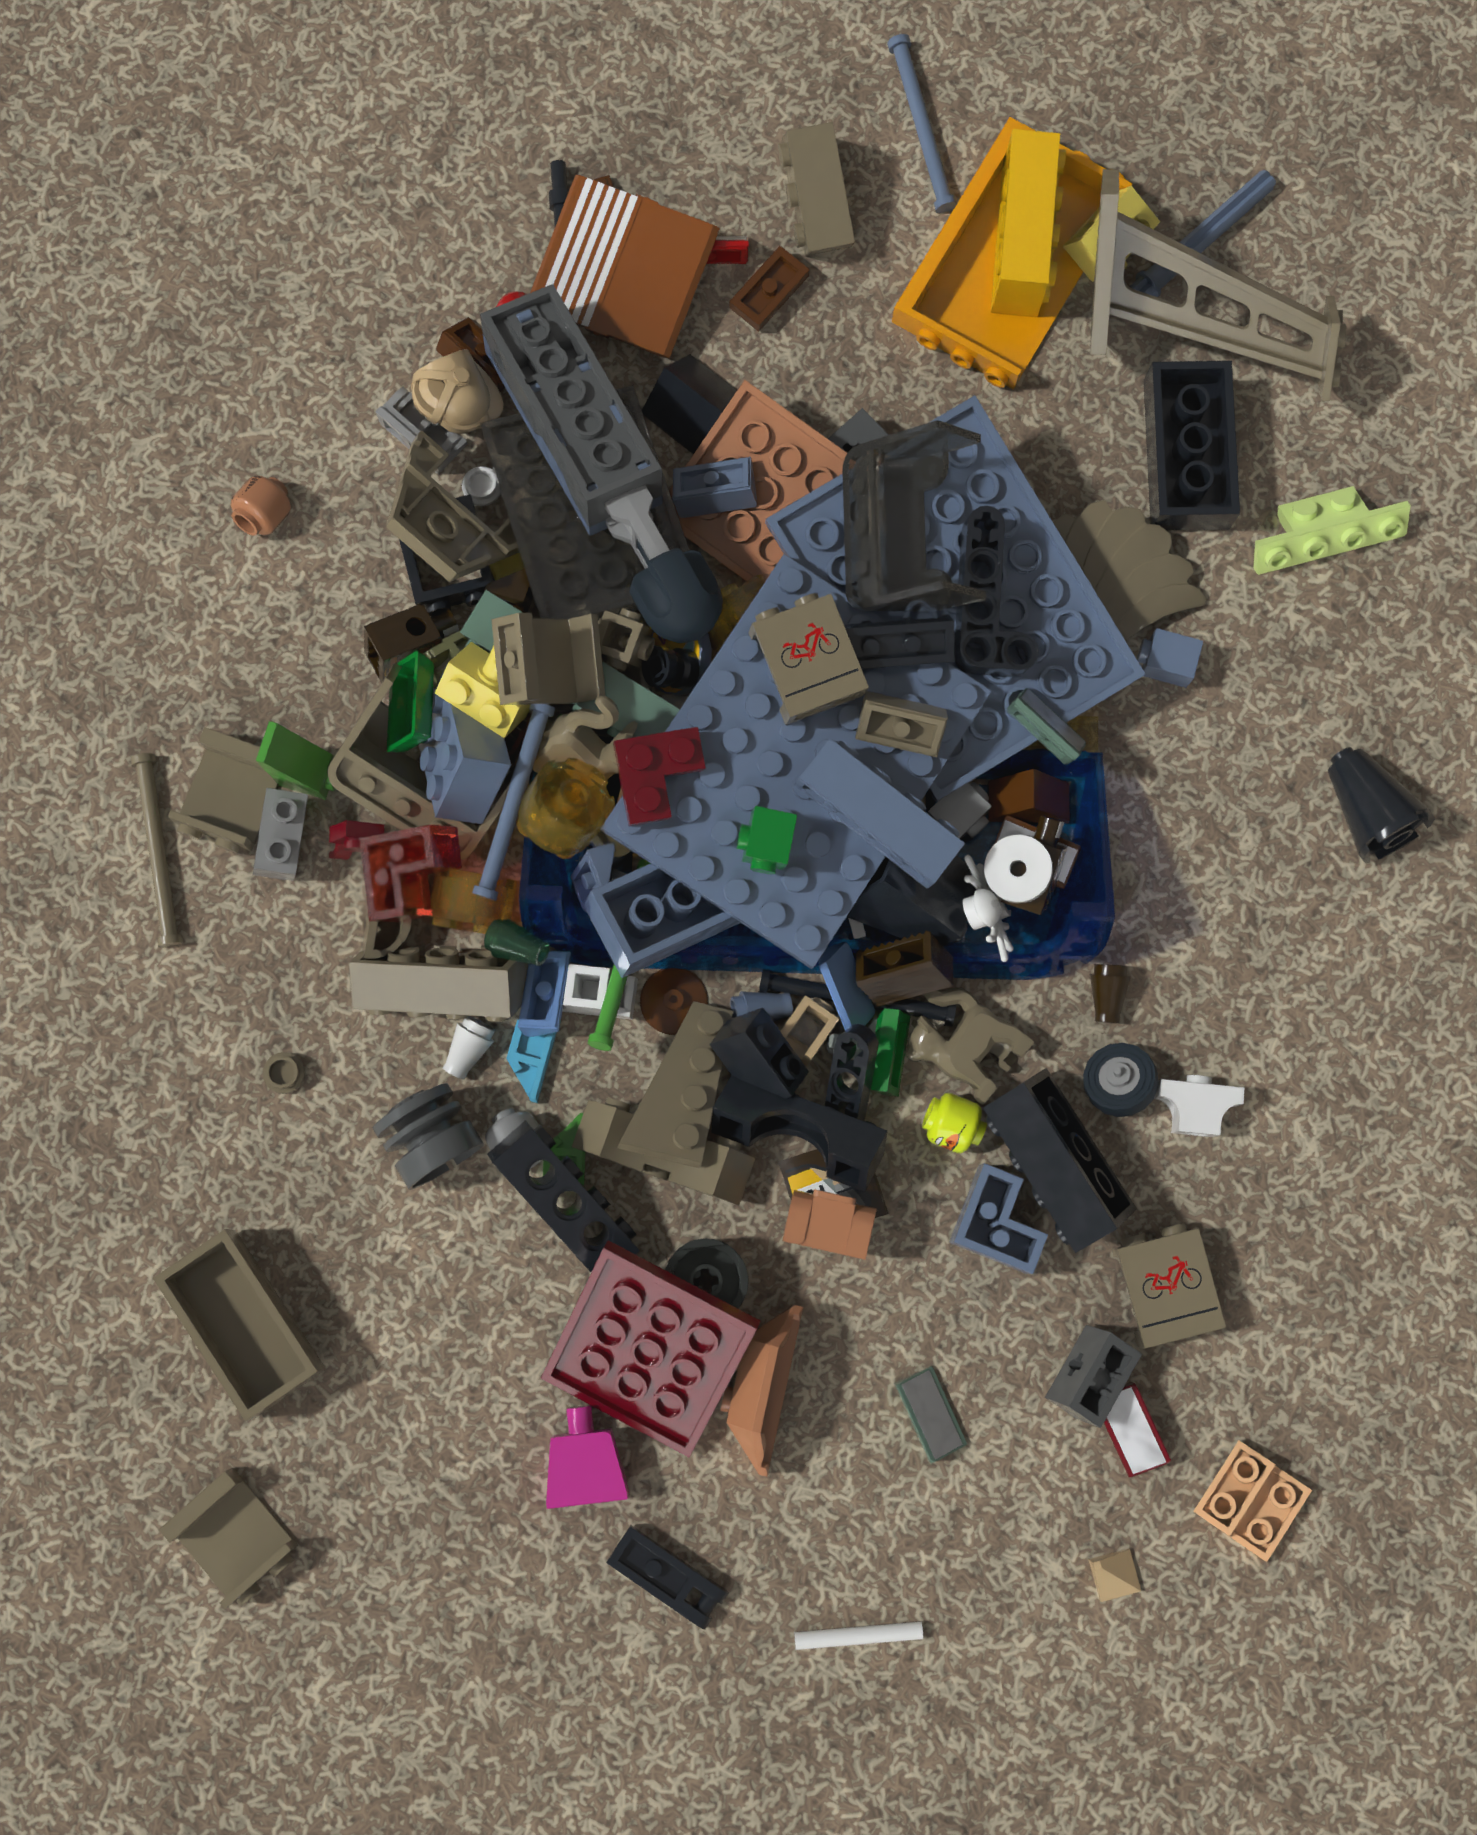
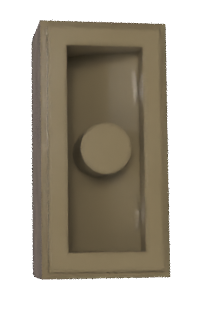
M866 691L855 739L937 757L948 720L947 711L941 707Z

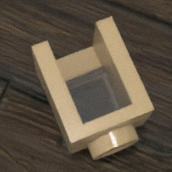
M804 996L780 1031L806 1066L809 1065L839 1020L838 1017L833 1015L835 1010L828 1003L817 997L811 1000Z

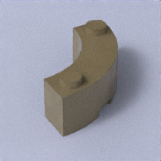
M607 1097L605 1104L588 1099L572 1144L573 1148L694 1191L740 1205L755 1161L754 1157L740 1152L741 1143L721 1136L718 1137L716 1143L707 1140L702 1164L699 1168L618 1149L617 1147L634 1114L629 1113L631 1105Z

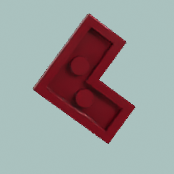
M698 727L632 737L613 742L628 826L671 819L672 815L664 777L704 771L706 769Z

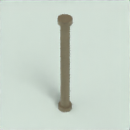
M142 753L133 755L131 757L132 767L137 769L161 932V937L157 938L158 947L166 948L182 945L183 937L181 934H178L153 771V765L157 763L156 756L153 753Z

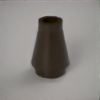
M1094 964V974H1090L1096 1022L1120 1023V1013L1131 976H1127V966Z

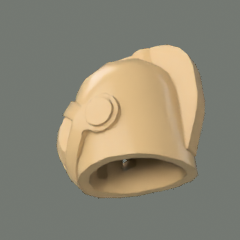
M468 349L459 350L436 359L413 374L411 390L414 406L428 421L434 424L438 423L450 432L462 434L484 428L494 423L503 411L504 403L496 385L487 373L473 360Z

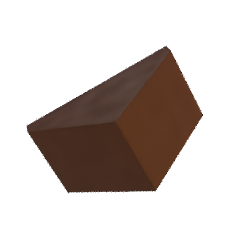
M1036 769L988 781V803L992 806L988 812V820L990 822H1003L1007 815L1025 823H1038L1040 815L1061 820L1064 824H1069L1068 782Z

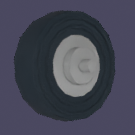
M1127 1043L1109 1044L1097 1050L1087 1061L1083 1073L1084 1090L1092 1105L1104 1114L1115 1117L1133 1116L1144 1110L1153 1101L1159 1085L1157 1068L1149 1054L1138 1046Z

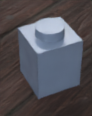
M1156 628L1149 640H1142L1137 655L1138 662L1143 663L1142 669L1146 674L1144 677L1187 688L1194 679L1203 641Z

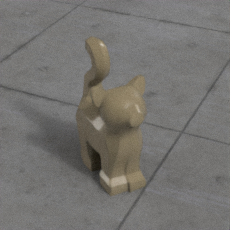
M599 696L595 700L597 707L602 713L582 708L569 714H564L555 720H549L546 723L533 770L540 776L546 777L551 773L555 763L561 762L571 774L565 778L559 792L571 802L578 799L586 786L604 783L615 773L619 774L613 742L634 737L633 735L637 729L638 723L633 721L616 735L610 744L605 743L599 738L592 728H609L619 719L617 705L607 696Z
M962 987L923 994L930 1003L941 1007L960 1004L964 1010V1015L948 1040H945L935 1025L924 1016H920L917 1021L914 1020L911 1023L914 1029L908 1037V1045L905 1051L906 1056L913 1062L922 1060L933 1062L946 1076L969 1084L973 1088V1097L981 1105L986 1103L997 1087L979 1065L981 1060L988 1052L992 1053L997 1058V1066L1004 1072H1008L1016 1060L1015 1055L1022 1058L1034 1044V1041L1015 1025L999 1019L987 1007L980 1004L973 993Z

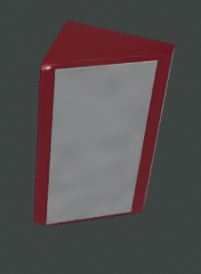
M1133 1382L1126 1383L1104 1421V1425L1130 1478L1171 1462V1459L1136 1384Z

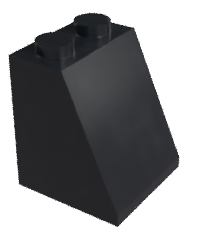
M956 855L938 880L929 888H925L885 856L848 913L847 918L902 939L903 937L908 939L911 934L916 937L919 932L924 934L927 930L932 933L943 947L951 942L957 943L968 929L963 899L974 895L976 888L971 883H966L964 877L972 875L966 862Z

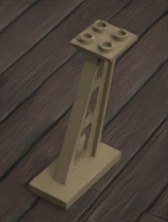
M1103 169L1091 318L1090 354L1106 355L1110 314L1316 377L1321 401H1330L1332 387H1339L1341 363H1337L1338 349H1344L1347 329L1346 324H1343V310H1337L1335 297L1326 296L1324 315L1118 212L1119 170ZM1128 254H1136L1183 276L1188 284L1186 301L1183 304H1175L1130 288L1124 281L1126 256ZM1203 285L1245 304L1250 310L1248 325L1239 326L1199 312L1195 307L1196 288ZM1264 313L1309 334L1312 337L1311 347L1306 349L1260 333L1257 329L1259 315Z

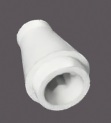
M471 1016L465 1018L462 1023L458 1022L443 1069L449 1074L465 1080L468 1072L493 1044L494 1040L491 1038L495 1029Z

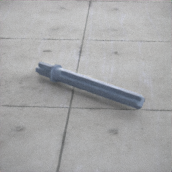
M1261 170L1179 243L1202 253L1273 190L1276 185L1275 178L1267 170ZM1155 263L1147 271L1142 270L1136 274V281L1129 287L1158 297L1161 294V289L1177 273Z

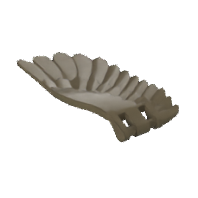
M1103 500L1090 503L1076 518L1065 513L1053 523L1125 641L1146 626L1165 616L1204 606L1206 602L1205 595L1197 587L1188 584V578L1194 573L1191 563L1179 555L1169 553L1172 545L1170 533L1160 525L1145 523L1146 517L1141 509L1125 506L1112 511L1107 502Z

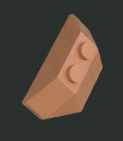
M792 1305L757 1328L736 1368L737 1373L734 1387H726L720 1411L728 1413L726 1423L759 1475L766 1477L769 1472L803 1307L798 1305Z

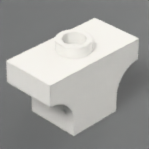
M569 964L562 1012L599 1016L612 970L610 968ZM635 976L627 977L616 1018L633 1019L638 979Z
M1187 1075L1186 1082L1166 1079L1158 1080L1159 1085L1154 1099L1164 1102L1171 1111V1133L1216 1137L1221 1135V1122L1224 1113L1230 1107L1244 1104L1245 1088L1212 1084V1077Z

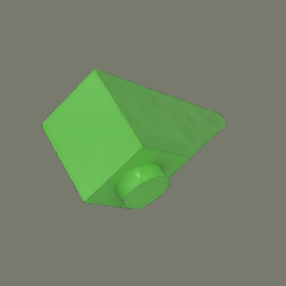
M269 721L256 761L281 787L326 800L329 790H336L328 778V767L334 756L278 723Z

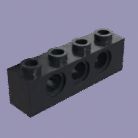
M525 1120L487 1153L497 1169L590 1272H592L608 1240L635 1255L640 1251L632 1241L637 1233L622 1216L614 1221L605 1210L611 1204L595 1186L589 1190L583 1186L578 1180L583 1175V1172L568 1155L560 1160L551 1150L557 1143L541 1125L533 1129ZM546 1160L550 1163L549 1170L544 1176L539 1178L529 1176L530 1168L535 1162ZM566 1191L576 1192V1200L571 1206L567 1208L557 1206V1199L562 1193ZM595 1221L603 1223V1229L598 1236L593 1238L584 1236V1230L588 1224Z

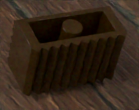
M927 930L924 934L919 932L916 937L911 934L908 939L903 937L901 941L896 939L894 943L889 941L886 945L881 943L879 947L874 945L871 950L866 948L863 952L859 949L856 953V983L869 996V999L873 1000V1003L876 1002L877 1007L937 991L954 985L953 956L931 932Z

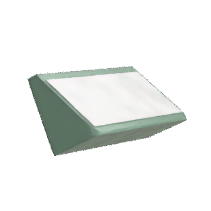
M1025 688L1007 707V712L1062 763L1069 764L1076 760L1086 745L1085 740L1030 689Z
M932 1366L894 1383L931 1464L967 1445Z

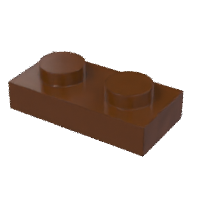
M779 246L729 301V308L759 332L809 277L810 269L782 246Z

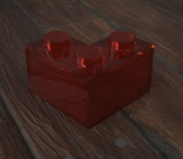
M424 825L359 838L369 922H401L432 916L428 874L462 868L457 827Z

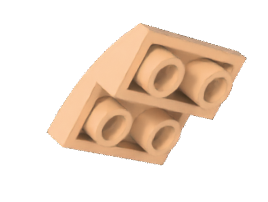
M1238 1440L1193 1512L1267 1562L1312 1490Z

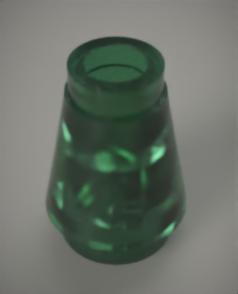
M512 919L494 920L485 934L484 946L486 950L491 951V955L494 958L541 966L548 957L549 944Z

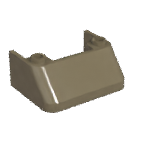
M394 663L328 767L329 781L335 789L445 859L451 861L464 860L472 854L503 809L516 765L505 781L503 780L483 824L435 818L432 801L427 798L425 771L421 770L420 763L403 752H387L386 749L389 706L383 703L382 699L402 668Z

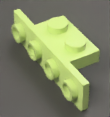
M1354 486L1279 505L1277 515L1286 533L1255 541L1253 568L1260 575L1403 537L1407 534L1411 505L1408 501L1369 511Z

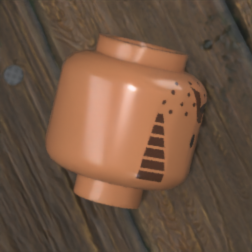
M257 475L249 478L231 499V516L233 521L241 530L252 536L273 533L289 515L291 510L290 500L287 497V488L274 477L266 478Z

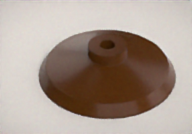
M668 967L655 972L647 979L640 994V1008L647 1023L655 1030L668 1035L677 1034L693 1001L708 1005V994L702 980L693 972L681 967Z

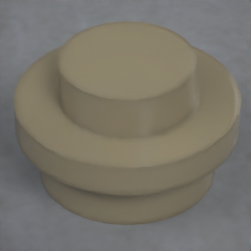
M287 1052L271 1056L263 1068L265 1084L272 1091L280 1094L294 1092L302 1085L305 1078V1068L302 1061L297 1056Z

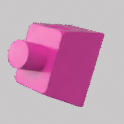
M591 1405L566 1408L569 1433L556 1434L550 1439L546 1495L547 1509L628 1499L629 1488L612 1428L594 1430Z

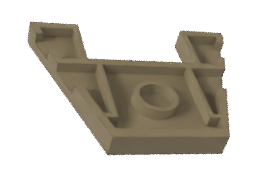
M421 430L411 443L386 528L449 582L531 548L541 535L515 512L510 515L496 532H493L431 477L447 459L449 454Z

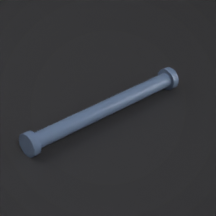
M899 34L889 39L887 45L889 52L895 55L936 196L934 207L938 214L951 211L958 202L956 196L951 195L914 69L909 51L911 41L909 35Z
M530 704L529 710L532 711V715L479 886L474 885L472 893L475 895L497 900L499 892H496L495 889L548 717H553L555 708L547 704Z

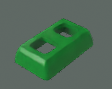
M414 651L396 663L402 668L389 688L387 752L409 751L431 737L434 664L419 651Z

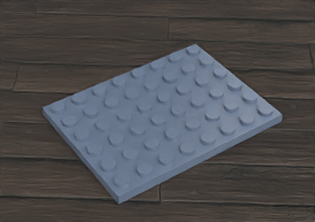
M975 395L765 520V524L785 555L885 621H899L907 617H912L913 619L938 618L940 615L949 614L954 620L955 642L960 542L963 524L973 510L980 506L988 505L995 507L1001 512L1005 522L999 631L1020 632L1030 635L1038 645L1039 655L1034 665L1019 676L983 675L964 672L992 692L928 789L935 802L1038 740L1007 712V707L1025 688L1030 689L1067 723L1146 675ZM979 521L976 527L981 529L982 535L981 542L977 548L983 547L984 538L990 532V530L985 529L984 522ZM973 561L971 563V570L975 576L982 579L989 577L990 571L984 562ZM969 603L968 608L971 616L979 620L987 618V609L982 603ZM974 642L966 645V653L972 660H984L985 652L981 645ZM1015 645L1009 646L1007 650L1009 659L1013 663L1024 664L1026 656L1023 649ZM949 662L950 664L961 670L957 666L956 662Z
M783 554L665 731L698 727L706 769L704 771L664 777L671 809V819L628 826L622 795L602 825L601 831L812 969L885 856L794 784L831 738L836 743L841 740L853 747L859 754L857 759L869 769L874 766L885 772L893 781L891 786L901 794L910 793L921 801L992 691L949 662L862 669L869 686L867 691L946 709L948 720L937 757L855 739L864 695L785 725L780 713L783 702L757 638L751 640L748 633L752 623L756 622L755 616L775 607H778L780 612L795 607L794 602L812 593H818L819 598L828 594L832 595L844 625L859 624L861 621L867 620L871 622H885V620ZM755 806L797 814L788 865L783 870L776 869L775 874H764L750 870L751 863L741 862L744 850L736 849L741 824L749 825L751 812Z

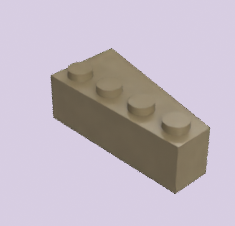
M534 943L519 944L517 952H499L498 944L481 945V949L467 953H459L456 946H440V948L428 950L425 955H420L418 947L398 948L393 953L387 952V956L374 960L363 959L362 950L349 962L353 1009L368 1010V1013L372 1015H385L395 1011L407 1012V1015L410 1017L446 1014L447 1018L454 1020L465 1019L469 1016H485V1019L491 1022L508 1020L522 1005L530 952L534 950ZM375 948L374 950H384L386 948Z

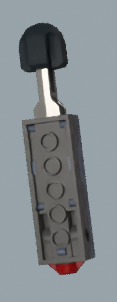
M551 284L529 294L519 291L505 294L495 308L480 314L485 353L588 534L591 536L608 528L614 538L627 542L633 547L645 569L634 576L629 593L647 625L660 637L681 644L701 639L713 629L721 615L723 597L717 580L701 552L694 550L682 552L679 548L669 550L653 522V515L650 510L662 505V468L554 285Z

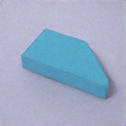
M517 1019L506 1059L530 1101L538 1104L557 1032L534 1037L525 1036L518 1028L519 1019Z

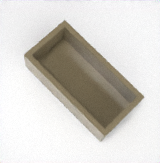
M224 1229L153 1278L245 1422L257 1418L326 1370L236 1230Z

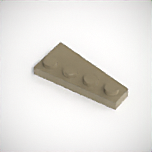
M693 1001L617 1147L618 1149L696 1168L701 1166L723 1064L709 1044L727 1020L732 1019L733 1011Z

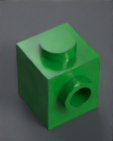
M755 806L751 812L749 825L741 824L736 849L744 850L741 862L751 863L750 870L764 874H775L776 869L783 870L788 865L797 814Z

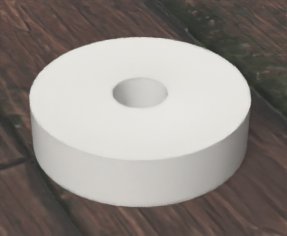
M1011 835L999 840L989 850L985 859L984 874L989 887L997 896L1012 903H1026L1035 900L1046 891L1052 879L1053 865L1048 851L1039 841L1026 835ZM1015 862H1023L1026 864V872L1024 875L1016 877L1011 874V866Z

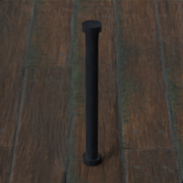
M762 970L759 992L767 993V990L803 997L807 996L809 998L817 997L833 1002L826 984L770 974L771 970ZM908 998L878 1007L876 1002L873 1003L876 1010H883L884 1008L901 1010L910 1016H924L927 1019L943 1021L944 1026L953 1027L957 1005L941 1007L930 1002Z

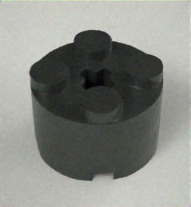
M697 1239L686 1243L672 1255L666 1266V1271L695 1286L694 1278L701 1276L702 1269H709L710 1275L718 1276L719 1279L718 1284L712 1285L711 1293L709 1294L738 1309L740 1308L748 1290V1273L744 1261L731 1246L715 1239Z

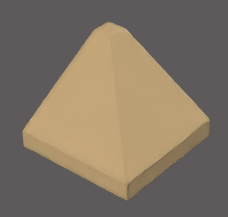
M1129 1548L1088 1559L1100 1602L1141 1592Z

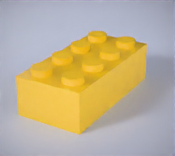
M1021 129L1012 130L1002 167L991 313L1037 317L1042 303L1049 302L1051 286L1055 285L1057 262L1052 261L1054 249L1058 247L1060 224H1055L1057 212H1060L1063 187L1058 185L1060 174L1062 175L1066 159V150L1059 149L1060 133Z

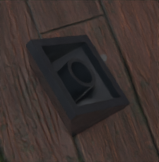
M689 354L664 367L641 410V414L694 454L737 390Z

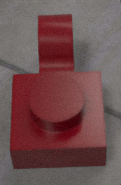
M345 820L330 826L329 843H335V848L329 852V858L348 860L352 852L369 851V846L384 841L385 824Z

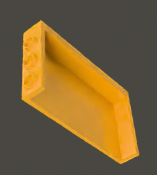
M1009 117L896 303L892 323L916 335L917 341L925 348L930 350L939 348L950 354L951 360L956 365L965 369L973 367L984 373L985 379L992 385L999 388H1004L1006 385L1014 390L1083 274L1081 268L1063 246L1100 207L1102 172L1106 168L1093 162L1087 154L1081 151H1073L1062 144L1059 145V149L1066 150L1064 171L1062 175L1060 174L1058 185L1063 187L1061 209L1060 212H1057L1055 224H1060L1058 247L1054 249L1052 261L1057 262L1055 285L1051 286L1049 302L1042 303L1037 317L991 313L1002 167L1012 130L1036 131ZM1119 172V190L1132 186L1133 183L1126 180Z

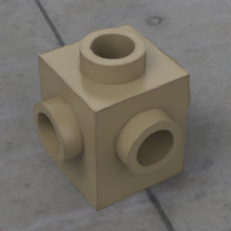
M624 608L621 609L619 615L607 610L604 611L602 618L598 620L601 654L605 655L603 658L604 663L626 671L628 664L640 668L642 661H647L650 658L655 645V638L651 637L653 630L643 624L644 618L642 615ZM631 634L627 646L624 648L622 645L623 638Z

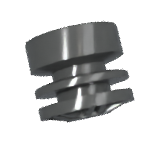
M448 1083L440 1084L428 1090H421L392 1107L389 1113L372 1127L378 1138L397 1132L383 1145L387 1153L404 1147L408 1150V1153L395 1164V1167L409 1190L418 1188L450 1170L446 1164L449 1160L453 1159L456 1165H458L484 1146L470 1120L453 1126L449 1123V1120L462 1107L459 1101H454L440 1107L441 1104L453 1095V1091Z

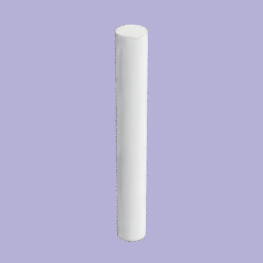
M922 1621L794 1632L796 1650L920 1640L923 1639Z

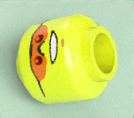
M948 1092L941 1096L940 1099L936 1097L932 1099L925 1113L922 1128L927 1129V1138L930 1142L961 1154L971 1144L977 1146L980 1144L985 1134L987 1123L981 1121L982 1109L977 1103Z

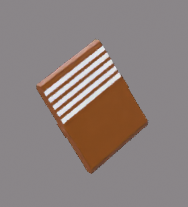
M575 175L530 293L553 284L578 326L584 327L586 331L596 336H602L607 339L610 337L670 359L720 228L659 205L657 201L651 200L648 197L638 194L635 196L584 176Z

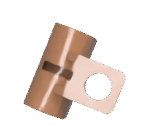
M814 1189L813 1194L794 1190L782 1241L866 1260L877 1208L856 1204L857 1198Z

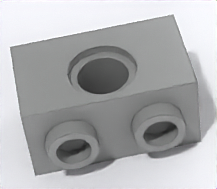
M266 788L252 875L294 881L308 794Z

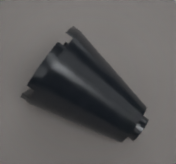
M1348 747L1331 758L1332 765L1329 767L1328 773L1357 852L1365 863H1370V855L1374 853L1378 860L1403 848L1419 837L1415 831L1417 827L1424 823L1428 829L1434 822L1435 817L1430 809L1363 749L1353 750L1352 747Z

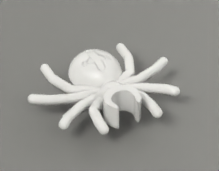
M966 855L964 860L972 875H966L964 881L971 883L976 888L974 895L963 899L965 915L974 930L985 926L991 928V933L986 937V941L991 943L997 940L1001 961L1006 962L1008 960L1007 951H1013V946L1004 931L1009 929V924L1002 922V919L1010 917L1011 910H1007L1005 904L1001 902L1002 898L994 894L989 885H987L984 866L978 864L976 867L972 857Z

